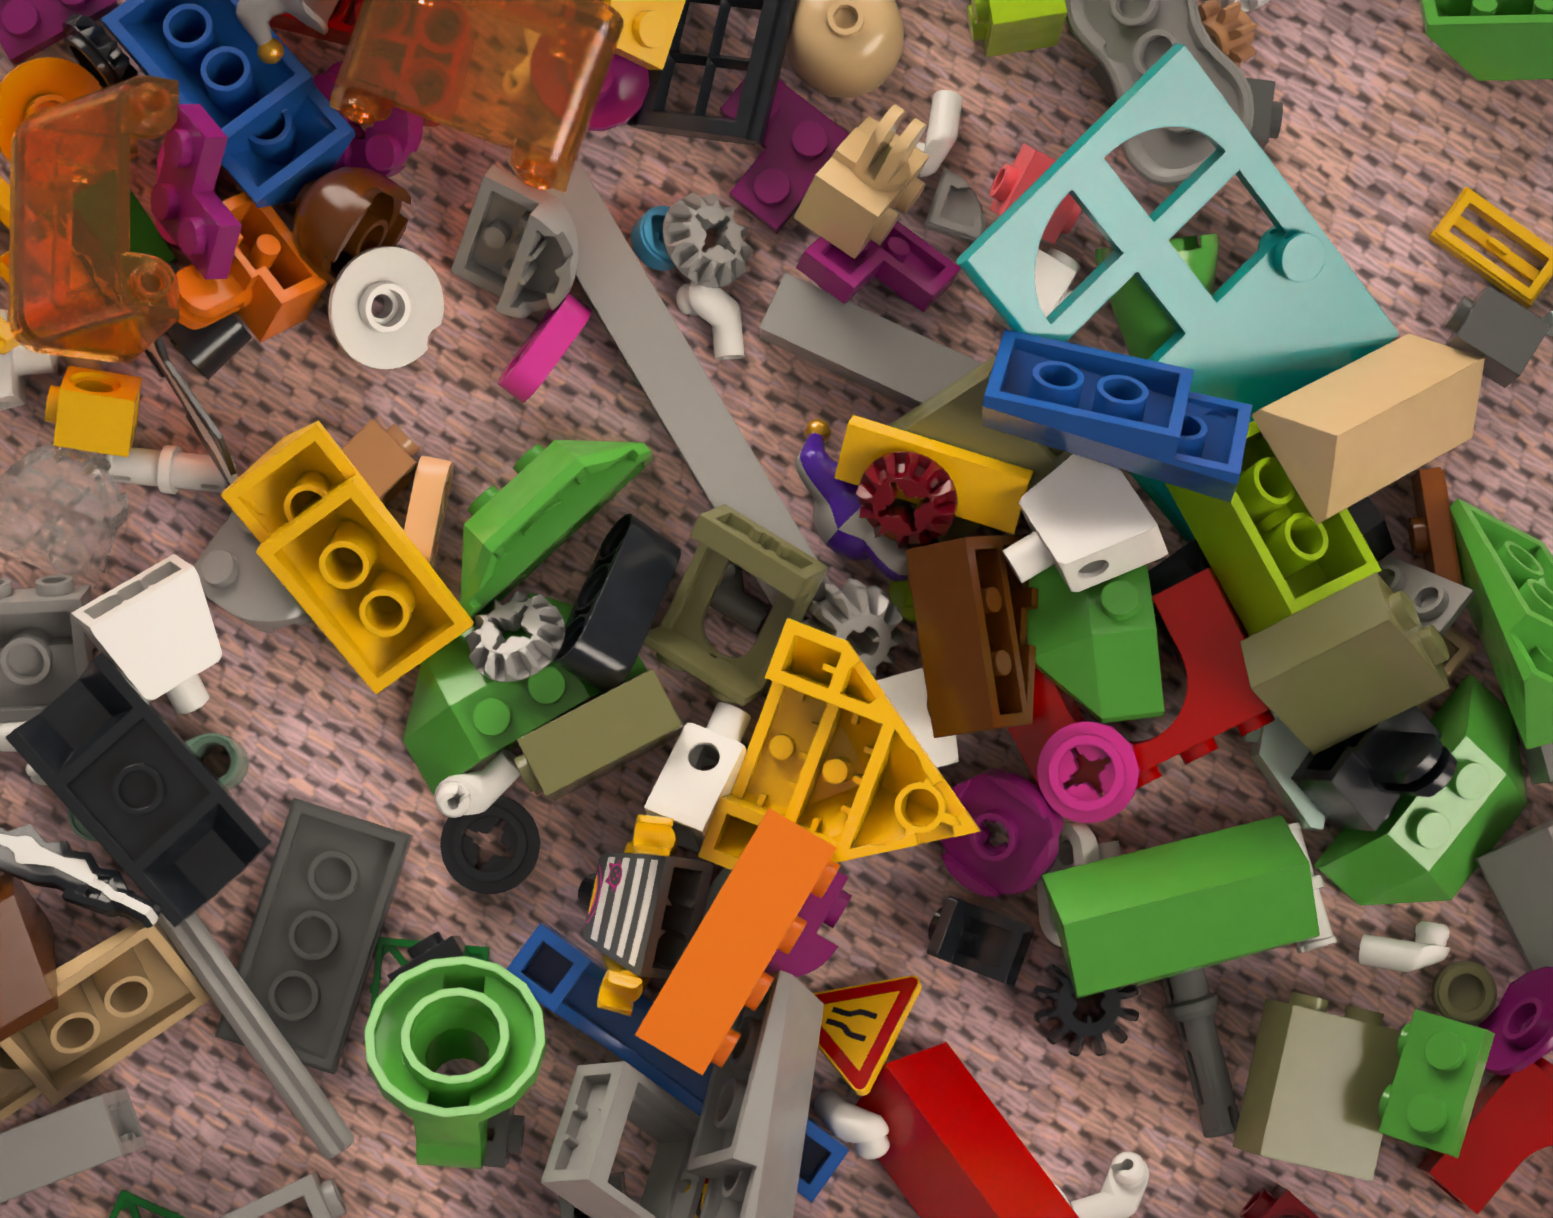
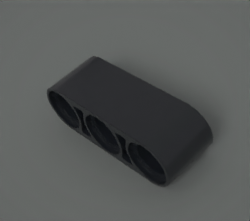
M629 513L621 517L610 529L600 546L566 621L563 644L553 660L603 694L620 686L636 661L681 556V549Z

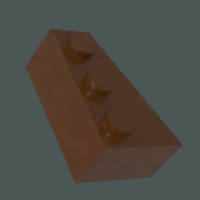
M1029 534L963 537L905 550L909 571L908 585L912 593L918 631L917 645L922 657L927 690V710L931 718L934 738L1032 724L1036 647L1031 644L1026 645L1027 611L1038 609V589L1029 588V579L1023 583L1019 581L1002 550Z

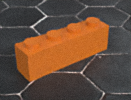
M768 808L642 1021L635 1036L702 1076L710 1062L722 1068L741 1036L740 1033L731 1029V1026L743 1006L754 1012L756 1011L774 980V977L764 972L777 949L789 955L808 922L798 916L800 909L810 893L822 899L841 865L831 860L836 847Z

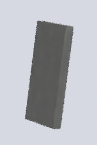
M293 798L237 967V972L303 1065L336 1074L413 835ZM222 1014L215 1037L245 1046Z

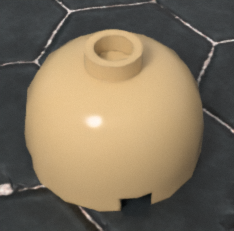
M797 0L786 47V54L792 70L809 86L816 88L818 92L829 97L854 98L876 90L893 73L903 54L904 23L896 1Z

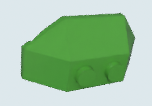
M1418 0L1426 35L1478 81L1553 79V0Z
M554 440L546 449L541 444H537L516 462L513 469L518 475L499 491L493 485L474 500L468 508V512L472 517L464 523L460 600L461 606L474 621L473 626L476 625L475 615H487L493 609L494 599L501 602L654 460L652 451L643 442Z
M1147 564L1080 592H1071L1054 565L1030 578L1029 588L1038 589V609L1027 611L1026 632L1028 644L1036 647L1035 668L1066 694L1086 707L1087 712L1100 723L1165 716L1157 629Z
M530 593V594H528V595H526V596H527L528 598H532L533 596H535V595H537V594ZM545 597L549 603L558 608L566 624L574 605ZM474 625L421 662L403 742L434 795L439 783L447 777L476 771L490 763L502 750L510 751L519 746L517 739L603 695V693L557 664L554 660L538 673L519 681L499 682L483 676L469 658L470 649L466 636L476 630V625ZM522 626L516 632L507 630L502 633L505 641L511 636L529 638ZM639 655L622 684L647 672Z
M1466 675L1430 720L1442 734L1440 741L1443 746L1447 747L1457 760L1456 771L1448 784L1432 797L1401 795L1395 803L1392 815L1379 826L1376 832L1343 828L1314 864L1317 870L1360 906L1452 900L1477 869L1478 865L1475 858L1492 850L1528 805L1516 726L1512 713L1472 675Z

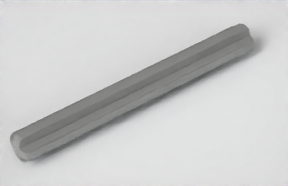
M160 912L157 920L158 924L323 1157L327 1159L334 1158L351 1146L354 1142V1135L198 915L194 913L180 925L174 927Z

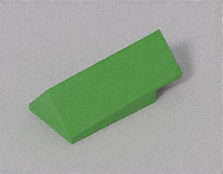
M1458 498L1450 506L1462 585L1474 590L1476 593L1468 603L1467 608L1526 749L1553 743V555L1544 542Z
M1282 815L1041 876L1077 999L1133 983L1136 986L1316 938L1320 935L1309 861Z

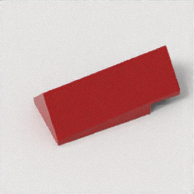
M947 1042L885 1063L870 1092L865 1096H861L856 1106L881 1115L887 1123L890 1131L886 1136L888 1137L890 1147L885 1155L877 1159L920 1218H1079Z

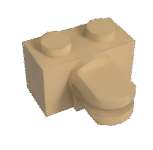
M894 104L886 112L880 122L868 116L858 128L856 127L835 150L833 156L815 175L793 217L854 259L870 240L881 245L900 216V213L896 210L898 209L902 213L907 214L926 183L918 179V176L926 164L929 155L918 149L916 145L927 124L915 118L901 136L897 135L896 131L906 114V110L897 104Z

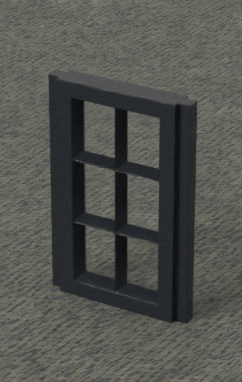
M686 0L663 70H648L649 88L641 109L628 120L627 125L661 134L746 145H763L797 0ZM690 2L720 5L709 53L679 50ZM731 7L761 10L750 58L720 55ZM675 63L705 66L694 113L665 110ZM716 67L747 71L736 118L705 115Z

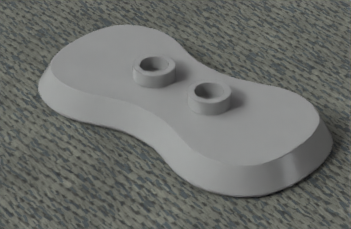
M1065 0L1067 7L1066 22L1076 40L1103 66L1113 85L1116 100L1125 94L1175 43L1187 47L1248 131H1251L1254 118V102L1250 84L1239 67L1212 42L1202 23L1197 0ZM1163 127L1149 130L1121 144L1124 156L1130 166L1141 177L1150 183L1160 186L1181 185L1216 150L1204 136L1184 127Z

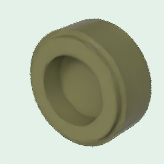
M1456 961L1444 966L1436 974L1432 983L1431 996L1435 1008L1443 1017L1466 1024H1473L1486 1018L1493 1010L1497 1000V987L1492 975L1483 966L1469 961Z

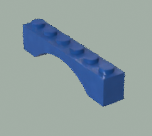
M540 923L507 970L527 984L538 1002L603 1045L698 1116H701L714 1064L710 1062L702 1076L635 1036L654 1003L644 994H641L640 998L633 1002L631 1017L598 1008V993L603 977L608 970L607 967L547 923ZM810 1116L807 1119L797 1192L812 1203L849 1152V1146Z

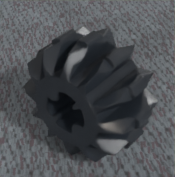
M1049 963L1044 968L1047 976L1058 983L1055 990L1036 985L1033 989V995L1041 999L1052 1000L1053 1007L1039 1009L1033 1013L1034 1020L1038 1023L1048 1022L1056 1018L1059 1021L1046 1035V1040L1054 1045L1060 1042L1069 1031H1072L1068 1042V1053L1070 1055H1080L1083 1050L1085 1036H1088L1094 1054L1102 1056L1106 1054V1044L1102 1033L1107 1032L1113 1040L1120 1044H1123L1128 1039L1125 1031L1117 1026L1115 1022L1118 1017L1128 1021L1138 1020V1011L1132 1008L1120 1007L1121 999L1132 998L1138 995L1139 991L1136 985L1130 984L1100 992V995L1094 1002L1100 1010L1098 1015L1091 1019V1016L1082 1014L1080 1021L1072 1013L1078 1004L1072 997L1075 991L1070 975L1066 976L1059 967L1052 963Z

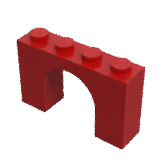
M1207 568L1152 596V600L1184 661L1187 674V691L1180 713L1164 732L1154 738L1128 741L1133 745L1137 764L1140 768L1136 789L1162 777L1163 775L1158 764L1180 754L1186 765L1218 749L1219 747L1214 736L1236 726L1241 737L1275 721L1270 708L1250 687L1240 641L1248 638L1249 635L1212 568ZM1035 668L1032 724L1009 727L1008 730L1037 788L1040 790L1037 765L1040 753L1046 742L1061 728L1087 720L1080 712L1074 699ZM1074 747L1073 749L1078 755L1076 759L1080 768L1073 774L1072 779L1065 782L1069 788L1075 783L1080 785L1083 782H1090L1094 789L1098 788L1102 794L1103 791L1100 788L1102 783L1098 775L1106 769L1105 765L1111 762L1110 757L1108 756L1103 760L1098 758L1097 760L1089 761L1084 754L1080 755L1076 747Z
M1541 1057L1521 1071L1504 1076L1495 1074L1476 1097L1459 1158L1432 1150L1417 1169L1465 1210L1478 1215L1527 1157L1538 1150L1553 1145V1064Z

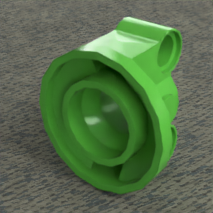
M468 956L431 959L399 974L376 998L364 1029L368 1071L382 1096L413 1118L417 1165L482 1169L486 1153L488 1119L513 1107L534 1084L546 1053L543 1011L527 984L500 964ZM465 1058L473 1060L482 1066L468 1074L448 1076L436 1073L442 1064L452 1059Z

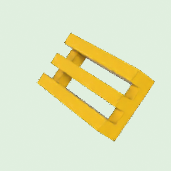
M1467 186L1461 191L1455 202L1428 237V239L1527 309L1534 303L1553 276V247ZM1467 207L1545 262L1546 264L1541 271L1461 216L1465 208ZM1453 226L1532 283L1529 287L1525 286L1453 235L1449 230Z

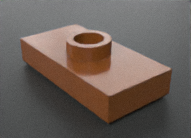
M1441 467L1418 470L1411 477L1417 517L1408 519V533L1412 552L1414 555L1423 554L1427 571L1462 585L1445 472L1441 470Z

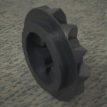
M73 14L62 23L63 30L67 36L64 38V43L78 65L85 68L98 80L99 85L108 95L115 96L117 94L121 98L129 100L141 90L138 71L130 64V58L122 52L117 42L107 35L103 27L97 26L90 17Z
M500 796L485 812L462 815L457 818L449 817L443 827L440 842L442 859L450 875L463 887L482 894H498L518 887L536 867L541 845L534 818L518 802L504 796ZM503 819L506 822L501 829L504 831L501 836V842L508 846V850L514 853L515 856L511 859L505 855L504 857L493 855L488 862L483 863L479 870L476 867L480 861L481 847L474 843L472 837L466 835L467 831L471 830L477 834L478 832L489 834L494 827L499 826Z

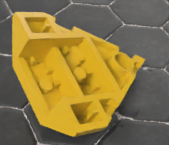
M787 618L765 675L766 679L773 682L731 794L719 798L698 857L732 870L768 808L835 846L836 850L831 860L836 863L980 832L981 830L849 641Z

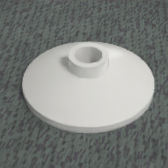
M374 247L353 257L338 274L329 297V322L337 343L352 359L360 364L376 369L399 368L415 361L428 350L427 341L431 331L442 324L444 298L437 275L431 266L419 255L399 247ZM380 294L384 299V310L379 315L374 316L371 312L372 302Z

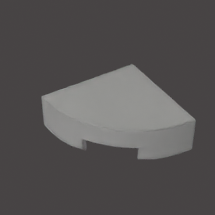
M944 168L924 228L972 244L985 231L984 214L981 211L982 207L978 198L968 183L953 171Z

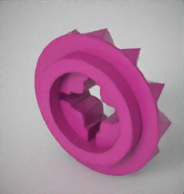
M1092 721L1073 723L1054 733L1044 745L1037 765L1039 787L1048 804L1063 817L1081 823L1101 822L1122 811L1135 795L1140 773L1133 745L1117 732L1114 727ZM1074 747H1076L1080 755L1084 754L1089 761H1094L1098 758L1103 760L1108 756L1110 757L1111 762L1106 764V769L1098 775L1102 783L1100 788L1104 792V796H1102L1098 788L1094 789L1090 782H1083L1080 785L1075 783L1069 788L1065 782L1072 779L1073 774L1080 768L1076 759L1078 755L1073 749Z

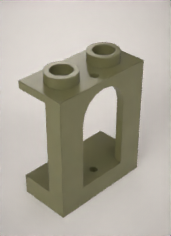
M724 504L699 515L690 534L692 538L700 542L661 625L648 631L643 644L657 652V659L665 666L676 671L689 672L705 682L708 691L716 698L727 703L744 706L768 691L772 681L766 679L765 675L787 618L802 622L829 567ZM730 562H733L780 591L754 646L747 654L741 657H729L719 653L710 644L704 627L706 612Z

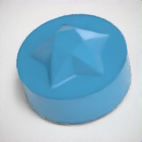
M668 206L651 208L637 219L631 230V244L637 257L648 267L659 271H667L676 267L668 255L663 239V223L670 209Z

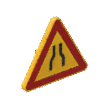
M910 975L813 993L824 1003L818 1048L856 1095H867L875 1083L922 989V984L917 976Z

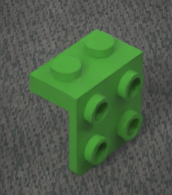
M1415 1009L1411 1023H1407L1403 1027L1398 1039L1397 1056L1400 1061L1393 1084H1389L1385 1088L1380 1099L1378 1114L1381 1125L1378 1132L1428 1151L1434 1150L1459 1158L1495 1033Z

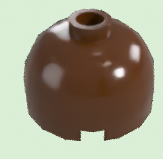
M341 167L321 176L317 181H309L297 194L294 201V210L296 212L293 220V242L301 258L332 288L342 268L359 253L374 247H395L406 230L409 220L399 213L402 201L411 205V196L405 188L370 168Z

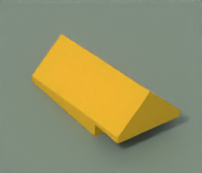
M319 420L284 436L221 493L220 496L261 543L256 550L259 557L375 694H378L473 626L474 621Z

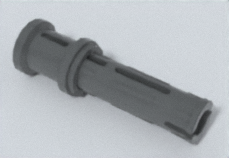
M1204 968L1161 979L1167 999V1004L1162 1007L1163 1013L1170 1023H1175L1178 1036L1180 1037L1187 1071L1200 1114L1203 1135L1205 1138H1213L1234 1133L1240 1114L1236 1106L1228 1068L1213 1013L1218 1011V996L1215 993H1210Z

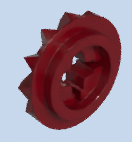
M893 452L876 459L865 470L856 492L860 502L859 518H866L874 528L875 538L885 536L894 540L899 549L907 544L920 543L922 546H926L940 535H945L957 512V492L949 474L934 460L915 452ZM898 489L903 490L907 498H924L918 502L914 510V517L912 514L909 515L905 507L894 508L893 505L887 506L894 502Z

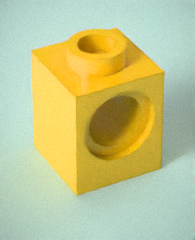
M68 365L61 386L50 385L47 396L45 422L55 423L53 446L129 457L136 433L143 377Z

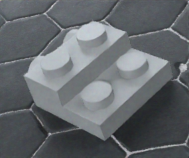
M51 575L37 579L35 581L36 588L12 589L10 579L0 578V723L24 722L41 713L80 678L93 660L92 651L95 645L71 614L92 601L90 585L74 586L73 577L70 575Z

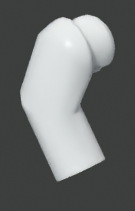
M1420 921L1415 929V942L1364 934L1360 944L1359 964L1400 972H1412L1442 962L1450 951V948L1446 947L1450 934L1449 928L1444 924Z
M1128 1151L1116 1155L1112 1160L1101 1192L1071 1201L1072 1209L1079 1218H1128L1136 1212L1149 1182V1169L1141 1156L1134 1152Z

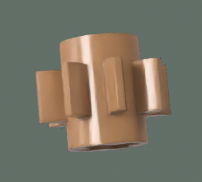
M1209 0L1198 5L1202 23L1212 42L1239 69L1241 62L1256 55L1257 51L1251 44L1257 24L1252 23L1249 16L1241 10L1240 2L1237 1L1223 9L1218 0Z

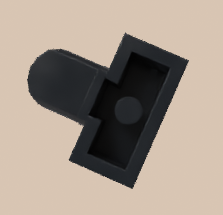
M1415 705L1315 755L1309 751L1291 779L1335 828L1376 832L1379 826L1392 815L1395 803L1401 795L1432 797L1442 790L1452 779L1457 768V760L1440 741L1442 734L1418 706Z

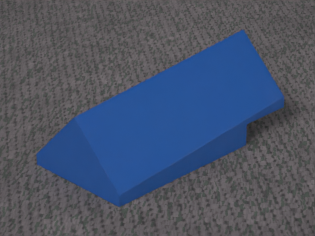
M126 0L101 18L103 25L175 111L178 104H200L226 134L228 139L221 165L257 208L295 201L297 194L306 183L311 180L317 181L321 176L331 172L355 137L354 129L317 89L313 75L272 29V37L279 40L284 46V55L275 64H266L258 58V45L242 26L236 15L239 0Z
M1005 329L984 394L982 426L1231 502L1240 477L1252 405L1191 392L1193 369Z

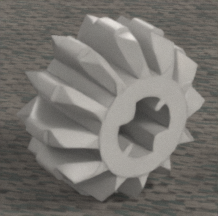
M848 578L841 591L834 584L825 583L826 599L820 604L817 601H812L808 610L813 616L801 623L849 641L876 680V666L881 662L896 665L894 656L889 652L890 647L906 642L903 632L896 627L903 619L900 610L893 603L889 602L888 595L876 585L872 586L870 584L866 587L859 580Z

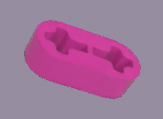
M568 293L555 309H549L501 374L497 382L498 385L521 403L526 402L540 387L585 326L591 315V309Z

